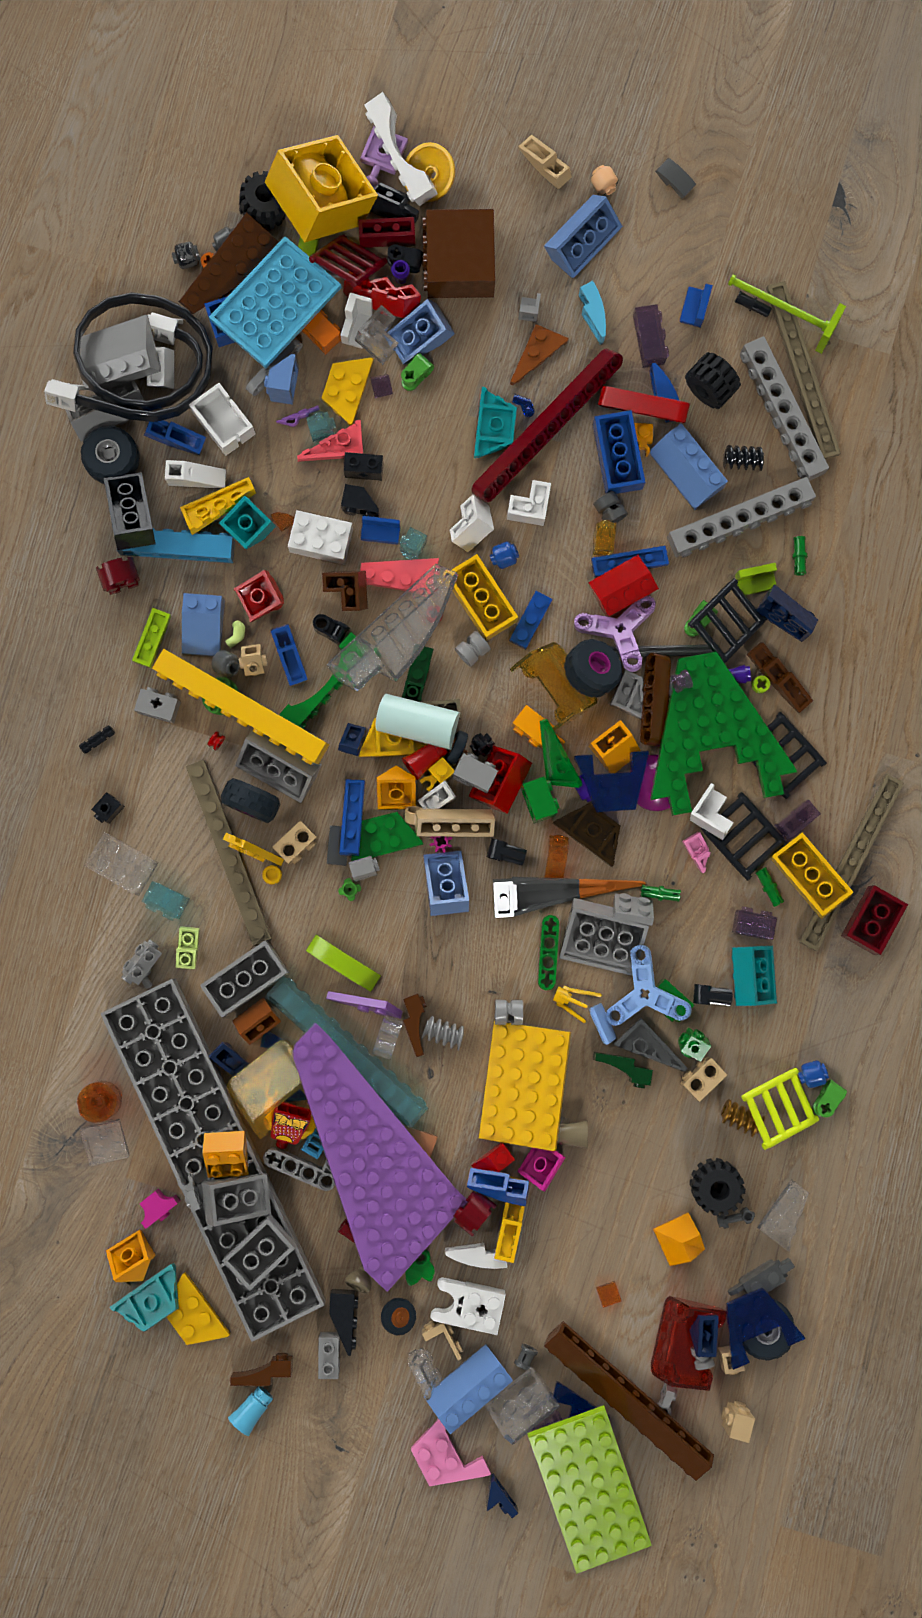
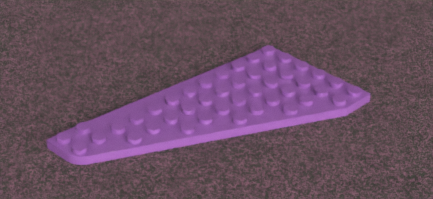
M314 1023L295 1043L293 1060L363 1269L388 1292L454 1218L453 1215L460 1207L463 1208L467 1201L436 1166L332 1038L317 1023Z

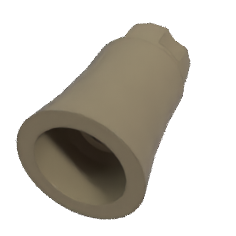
M588 1121L560 1123L557 1145L588 1148Z

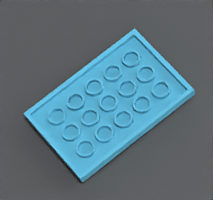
M284 236L209 316V319L266 369L342 286L317 263H311L309 256Z

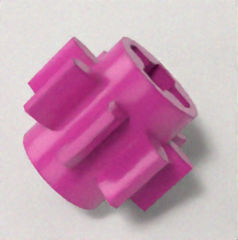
M430 836L434 842L429 845L436 847L435 853L439 849L445 853L446 847H452L451 844H448V841L453 839L452 837ZM441 837H444V842L446 844L438 846V842L436 841V839H441Z

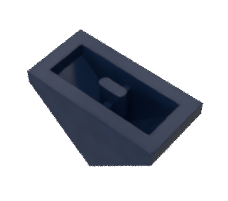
M698 1315L691 1326L690 1334L697 1357L717 1356L718 1315Z

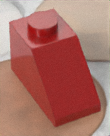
M500 1142L471 1166L475 1169L500 1172L512 1163L515 1158L506 1145Z

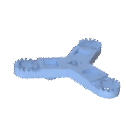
M637 945L632 948L630 956L634 990L607 1010V1022L613 1026H618L645 1006L679 1021L687 1019L692 1012L690 1004L655 987L650 949L645 945ZM638 949L645 951V959L639 960L637 958L636 952ZM642 989H644L645 991L649 990V998L642 997ZM678 1005L684 1006V1008H686V1013L684 1016H680L676 1012V1008ZM612 1011L619 1012L621 1016L619 1021L612 1019Z

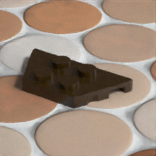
M588 803L552 823L610 867L614 866L621 825L594 805Z

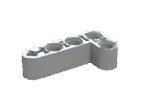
M271 1147L264 1154V1163L270 1168L324 1191H329L335 1186L327 1160L322 1167L278 1147ZM276 1153L275 1157L278 1159L271 1161L269 1155ZM283 1156L286 1157L282 1162V1165H279V1163L281 1162L280 1160L283 1158ZM293 1160L296 1163V1168L293 1170L287 1168L286 1162ZM304 1169H313L314 1176L307 1177L304 1174ZM330 1176L333 1181L332 1184L325 1185L322 1182V1177Z

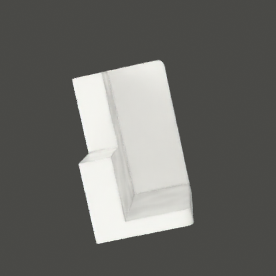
M350 293L345 307L346 319L340 335L341 342L362 349L373 318L372 299Z
M155 347L161 372L147 376V386L174 389V350L166 347Z
M533 480L530 498L511 495L507 520L544 526L551 483Z
M474 494L460 506L462 519L450 529L452 542L467 552L472 550L494 530L489 505Z
M711 783L692 811L690 821L723 840L734 822L718 814L727 797L714 790L715 785Z

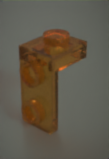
M549 835L544 878H564L569 850L568 837Z

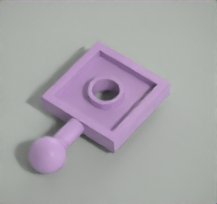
M375 126L372 128L360 157L361 163L373 167L371 174L366 176L373 187L378 184L377 176L380 170L394 175L396 173L390 162L392 160L391 155L383 154L379 151L384 142L382 138L379 139L375 134ZM395 134L401 156H403L408 138Z

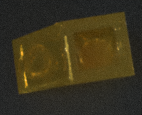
M610 520L597 522L593 532V555H612L616 523H611Z

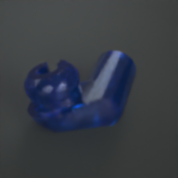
M515 394L512 403L521 406L524 416L532 417L535 412L532 401Z

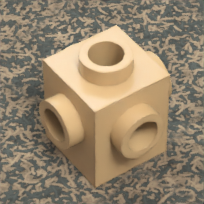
M260 644L241 647L239 665L240 669H244L245 676L264 674V666H267L266 654L262 655Z

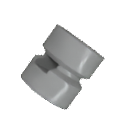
M476 631L467 637V642L462 641L455 648L457 654L469 667L479 660L478 656H484L491 650L485 639Z
M495 1000V1025H506L507 1022H510L511 1025H523V1000H511L510 1003L507 1000Z

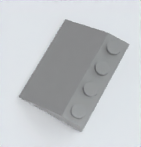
M148 315L84 335L81 338L80 356L86 372L105 390L161 372ZM83 381V385H85L86 390L92 391Z
M574 898L559 958L633 976L631 950L637 945H644L649 925L614 919V907ZM638 949L636 952V956L638 959H640L641 949Z

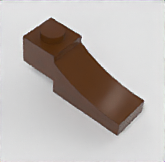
M417 993L403 999L410 1016L404 1019L403 1022L415 1055L419 1057L424 1055L419 1032L421 1013L425 1012L424 1008L427 1005L424 997H419Z
M277 1353L269 1363L248 1371L233 1372L230 1377V1386H271L273 1377H291L293 1372V1356H288V1353Z

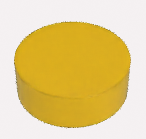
M267 866L262 873L263 880L270 885H275L281 881L282 871L277 866Z

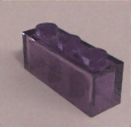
M657 304L636 307L633 319L642 367H651L652 363H656L658 366L664 365L669 357V349L664 343L666 333L665 329L661 327L662 312L658 311Z

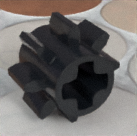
M479 733L472 738L470 748L477 757L480 754L485 757L492 752L495 743L488 733L484 736Z

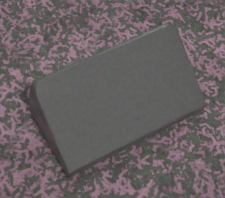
M330 825L327 864L347 866L348 855L339 854L341 826Z

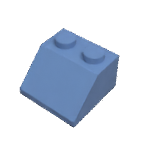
M295 354L289 355L270 368L269 376H265L264 387H267L266 393L269 394L270 401L293 405L299 371Z

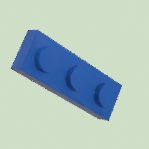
M535 591L509 641L526 650L552 599Z

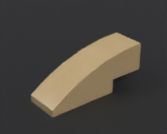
M533 135L529 136L518 146L519 150L534 168L557 189H560L572 178L570 167L557 158L555 151Z

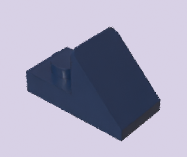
M348 723L338 750L358 756L366 728Z
M222 1042L209 1055L210 1059L235 1078L249 1065L248 1061L239 1055L228 1042Z
M493 1473L490 1476L486 1509L489 1511L499 1503L504 1514L508 1513L513 1518L518 1514V1507Z

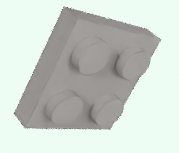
M615 893L613 900L614 919L653 925V900H649L646 897H633L625 893Z

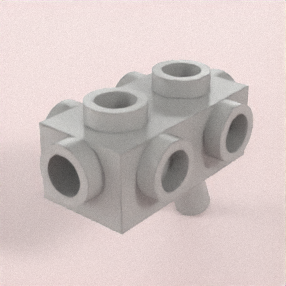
M150 939L148 942L144 941L143 944L138 945L134 956L124 964L123 976L121 978L129 984L134 982L139 985L142 982L146 989L150 988L153 985L148 978V975L151 973L150 969L162 954L157 949L159 945Z

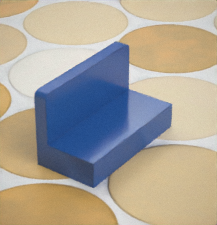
M705 284L703 290L688 287L680 317L681 323L701 328L713 285Z
M362 516L361 541L398 545L400 520Z

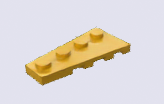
M247 477L180 507L191 534L194 535L229 512L244 496L249 499L256 494L250 478Z

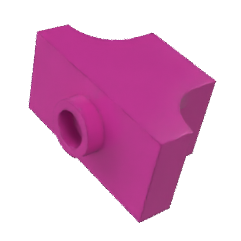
M158 1188L139 1203L145 1212V1217L141 1224L146 1229L158 1219L163 1221L170 1215L169 1210L181 1200L177 1195L171 1197L164 1195Z

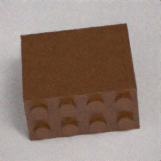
M494 209L426 210V217H423L424 291H428V298H494Z

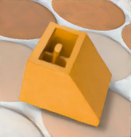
M621 720L588 746L611 776L642 753L633 735Z
M245 1131L204 1133L202 1153L208 1178L248 1175Z

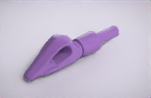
M318 405L310 409L305 408L276 422L295 427L298 425L299 419L308 417L310 413L320 409Z

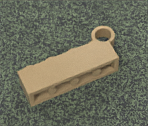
M409 806L405 809V822L415 825L417 836L494 837L495 817L492 809H423L419 806Z

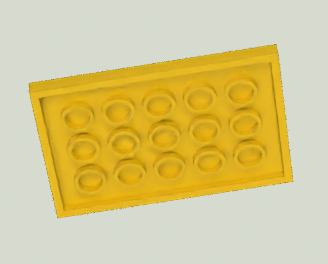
M494 1021L479 1139L556 1151L571 1032L526 1025H511V1023L495 1025Z

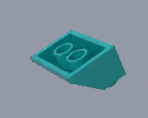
M773 946L732 948L736 1006L777 1004Z

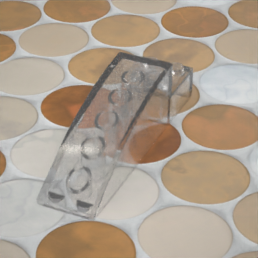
M438 564L432 566L326 664L336 679L355 691L363 688L378 673L396 682L420 654L442 618L458 577L457 572Z

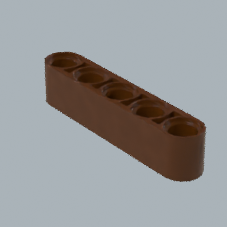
M650 653L645 662L640 741L644 745L660 747L668 712L671 659L669 656Z

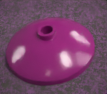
M659 754L648 755L638 760L628 775L627 784L632 799L640 807L649 811H663L670 808L668 797L656 800L650 799Z

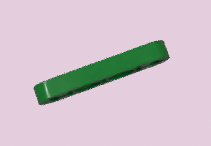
M553 915L544 917L541 923L538 985L543 990L553 989L556 983L559 920ZM549 918L556 922V926H552V932H556L555 936L551 934L544 935V931L548 932L549 927L545 925ZM547 937L552 938L555 942L551 949L544 946V940ZM545 957L553 959L552 967L546 968L543 966L542 961ZM542 969L545 971L553 970V975L549 974L548 977L549 980H552V984H548V987L541 983V980L545 979L546 973L541 974Z

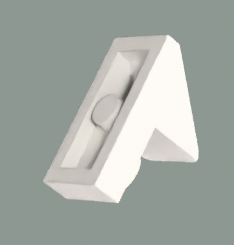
M443 781L420 798L418 802L423 809H440L444 805L451 803L456 796L447 782Z

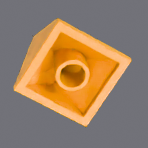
M397 765L378 776V809H406L409 806H416L415 776Z
M685 1213L653 1228L669 1266L691 1262L705 1250L701 1235L689 1213Z
M141 1230L136 1231L106 1250L115 1282L143 1281L150 1261L156 1256Z

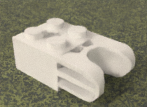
M444 1277L438 1279L437 1286L439 1289L451 1294L454 1301L448 1308L433 1309L430 1315L433 1321L489 1334H498L506 1296L505 1290ZM480 1305H484L485 1310L479 1311L477 1307L480 1308Z

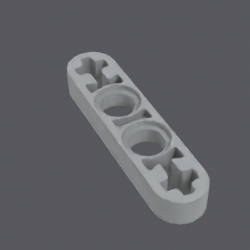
M295 337L266 369L263 367L250 380L246 390L253 396L259 394L265 388V376H269L270 368L291 354L297 355L302 349L303 344Z

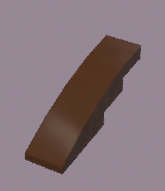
M760 642L747 654L763 676L769 679L770 684L798 713L802 712L813 702V699L794 674L788 672L779 658L773 656L764 642Z

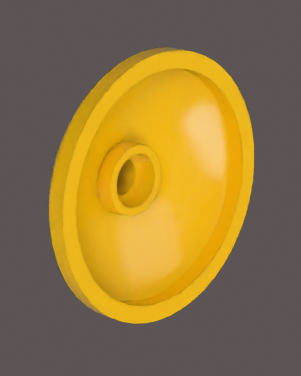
M428 142L415 147L405 161L414 168L424 171L431 179L438 194L427 202L439 200L447 194L455 178L454 160L449 151L437 143ZM433 172L436 173V175H435L434 178H432V173H433Z

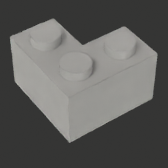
M463 753L453 773V779L468 787L471 785L488 793L498 773V770L495 769L496 766L487 761L485 764L478 761L479 758L471 753H468V755Z

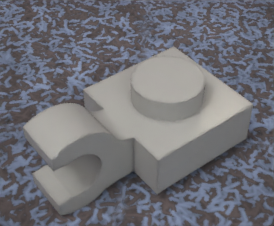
M190 1174L188 1175L189 1183L184 1184L182 1178L178 1179V1186L187 1191L185 1202L188 1208L191 1207L192 1212L201 1209L203 1203L198 1189L194 1185V1177Z
M666 1377L660 1393L661 1398L657 1404L662 1409H666V1412L671 1415V1402L676 1399L677 1389L674 1388V1379Z

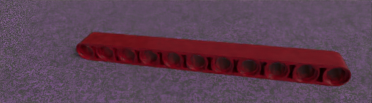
M603 349L475 481L472 486V494L485 502H491L621 367L623 356L610 349Z

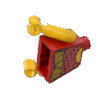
M269 1089L267 1090L268 1102L265 1103L263 1118L267 1129L271 1131L270 1137L277 1140L276 1146L278 1148L285 1149L288 1143L296 1145L300 1139H305L314 1132L316 1126L310 1109L278 1100L274 1103V1099L278 1096V1090L276 1089L274 1097H270Z

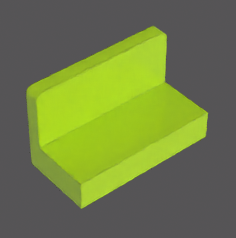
M776 563L739 570L735 574L738 587L745 595L769 591L774 584L776 585L774 573L777 571Z

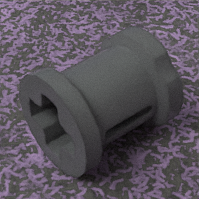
M522 1344L521 1353L518 1359H515L514 1364L530 1371V1364L538 1351L527 1344Z

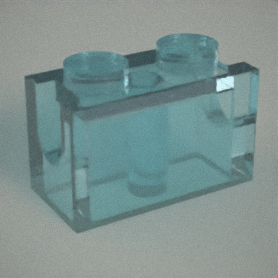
M152 881L141 902L146 904L145 908L153 912L159 910L163 912V917L173 921L174 918L180 919L190 898L156 881Z

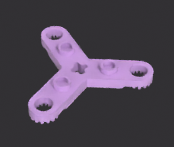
M645 596L632 604L619 618L590 615L587 613L578 614L574 619V627L581 633L613 638L624 668L630 672H635L642 666V657L633 631L654 612L656 603L653 597ZM648 602L651 604V607L644 609L641 604ZM587 620L589 624L582 627L578 622ZM620 627H623L622 633L618 632ZM634 658L638 662L632 666L627 661Z

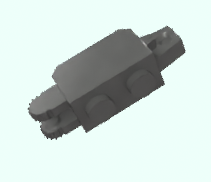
M789 1258L781 1262L779 1260H768L739 1279V1283L731 1287L728 1293L730 1296H733L743 1289L745 1290L746 1294L735 1300L736 1307L750 1300L753 1302L786 1282L787 1272L795 1266Z

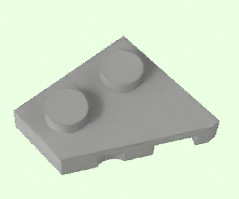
M624 670L609 705L641 719L643 677Z

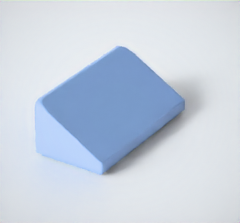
M602 1003L590 1007L588 1010L603 1044L611 1043L616 1039V1034L612 1025L607 1022L606 1012Z

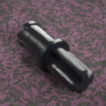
M742 291L739 292L735 303L744 306L750 312L753 310L765 317H768L772 310L770 306L758 301L757 297H750Z

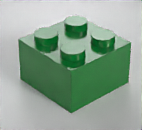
M545 776L522 784L520 789L533 824L556 816L560 808L557 799L552 798L551 791H553L550 780H546Z

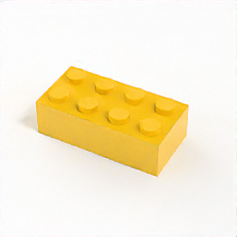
M478 554L445 573L447 584L485 641L490 640L517 623L518 616Z
M803 832L776 852L771 858L772 862L821 919L854 893Z

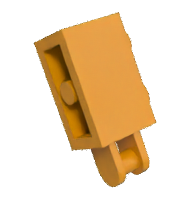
M526 705L513 721V731L521 737L522 735L526 736L529 739L528 742L535 748L538 746L542 748L540 721L544 718ZM551 724V726H552V728H553V730H554V732H555L556 727ZM557 735L560 743L564 745L565 741Z

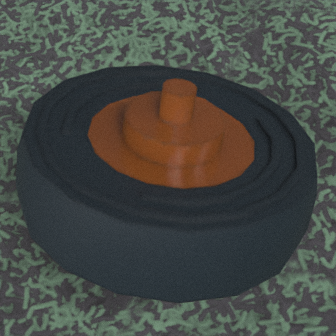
M459 730L455 734L451 750L447 749L445 760L448 763L454 765L463 753L467 754L468 750H465L468 740L467 733Z
M393 1298L388 1301L381 1312V1322L384 1329L396 1336L408 1333L416 1321L414 1306L403 1298Z

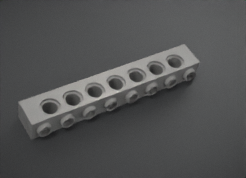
M763 336L745 344L740 352L741 360L744 364L746 363L749 369V376L757 385V393L759 396H762L765 402V409L768 413L770 412L773 418V425L779 430L781 441L789 450L790 460L795 463L798 476L800 478L808 477L810 481L825 474L829 466L765 337ZM755 359L761 360L762 364L757 363ZM763 375L769 376L770 380L764 379ZM771 392H776L778 396H773ZM779 408H784L786 413H782ZM787 424L793 425L794 430L789 429ZM795 441H800L803 446H798ZM803 457H808L811 463L806 462Z
M805 477L671 531L667 536V540L675 558L679 556L684 558L692 554L693 550H704L713 542L718 544L725 541L726 537L730 535L736 537L742 534L745 529L750 528V530L758 528L762 522H773L778 519L777 516L782 514L784 516L790 515L799 507L805 509L812 505L816 495L808 477ZM789 495H794L797 501H792ZM772 502H777L780 508H775ZM755 509H760L763 515H758ZM738 516H743L746 522L739 521ZM721 523H726L729 529H723ZM703 530L711 531L712 536H706ZM686 537H692L695 543H689Z

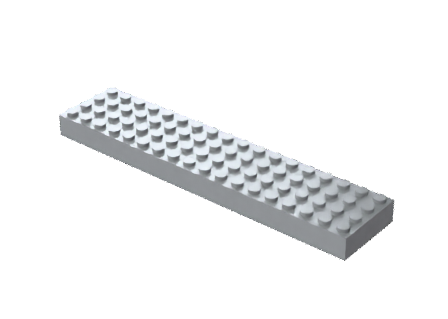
M177 979L166 981L100 1013L177 1181L182 1178L183 1183L188 1184V1175L192 1174L194 1177V1185L198 1189L203 1206L201 1209L192 1212L251 1342L324 1306L326 1302L324 1294L216 1063L209 1058L211 1052ZM245 1131L248 1175L267 1174L271 1215L297 1243L295 1249L250 1291L222 1260L270 1214L215 1227L206 1223L202 1182L234 1176L208 1178L202 1153L204 1133ZM181 1189L184 1196H187V1191L185 1189Z

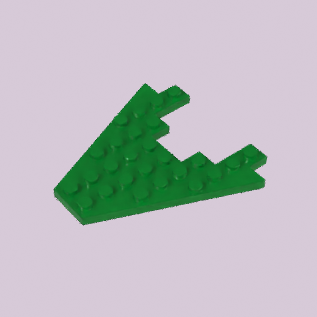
M712 652L679 658L650 799L656 800L668 797L672 816L692 812L685 774L703 771L699 752L734 746L737 764L756 761L763 798L783 795L784 791L780 776L796 773L797 769L718 653Z

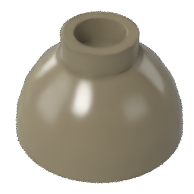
M360 1266L358 1270L352 1271L345 1278L346 1284L361 1293L370 1292L371 1278L363 1267Z

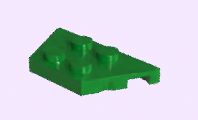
M398 812L362 820L359 856H352L351 861L368 856L374 858L421 846L423 841Z

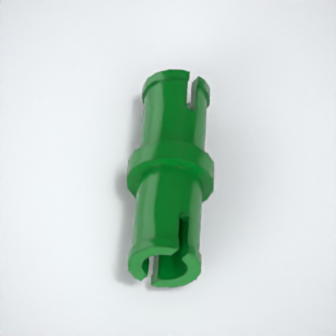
M796 536L793 538L794 553L792 554L794 559V575L803 576L807 574L806 559L808 558V553L806 552V537Z
M767 867L755 872L763 886V892L767 893L773 907L783 903L784 899L776 887L777 883L773 882Z
M642 885L641 897L656 898L658 901H680L681 895L679 894H681V890L667 889L664 886L652 887Z

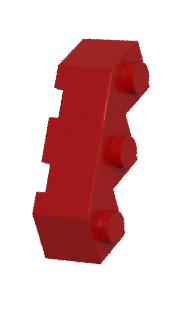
M348 272L349 274L357 277V275H355L354 273ZM387 277L371 281L367 278L358 286L352 287L348 281L344 280L343 293L347 298H349L350 293L371 298L373 310L404 318L420 305L421 295L412 284L395 288Z

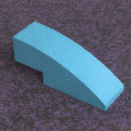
M592 280L580 287L578 296L584 304L581 315L599 344L602 345L606 336L605 311L599 291Z

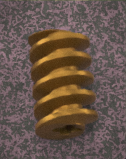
M730 1099L725 1102L721 1111L722 1123L724 1124L727 1120H730L729 1127L736 1123V1130L744 1127L743 1133L746 1134L751 1130L750 1137H754L759 1131L750 1109L746 1110L743 1105L738 1108V1103L734 1102L731 1104Z

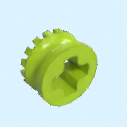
M760 675L752 681V689L758 694L766 692L770 687V681L766 676ZM757 680H759L760 682H762V681L765 682V684H764V688H765V689H763L762 687H760V688L757 687V684H758V681H757Z

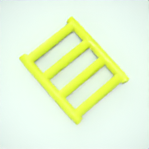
M797 1068L789 1070L741 1095L742 1100L747 1102L764 1142L762 1143L764 1150L777 1145L819 1121V1117L814 1115L797 1076L799 1073ZM789 1079L792 1081L807 1117L802 1122H799L783 1082ZM775 1086L793 1126L787 1130L784 1129L768 1091ZM760 1094L764 1099L778 1135L770 1138L754 1101V1097Z

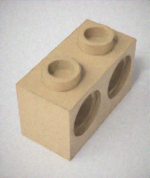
M300 820L273 848L289 865L292 863L295 865L303 858L301 854L306 849L310 851L317 844L315 841L318 838ZM304 832L308 833V840L304 843L299 842V835ZM287 846L294 847L293 855H285L284 851Z
M704 1057L701 1062L698 1061L696 1063L697 1067L692 1072L689 1070L682 1076L683 1081L680 1084L698 1102L727 1076L711 1057ZM707 1066H712L714 1069L711 1076H706L705 1074ZM694 1079H698L700 1085L697 1089L693 1090L691 1082Z

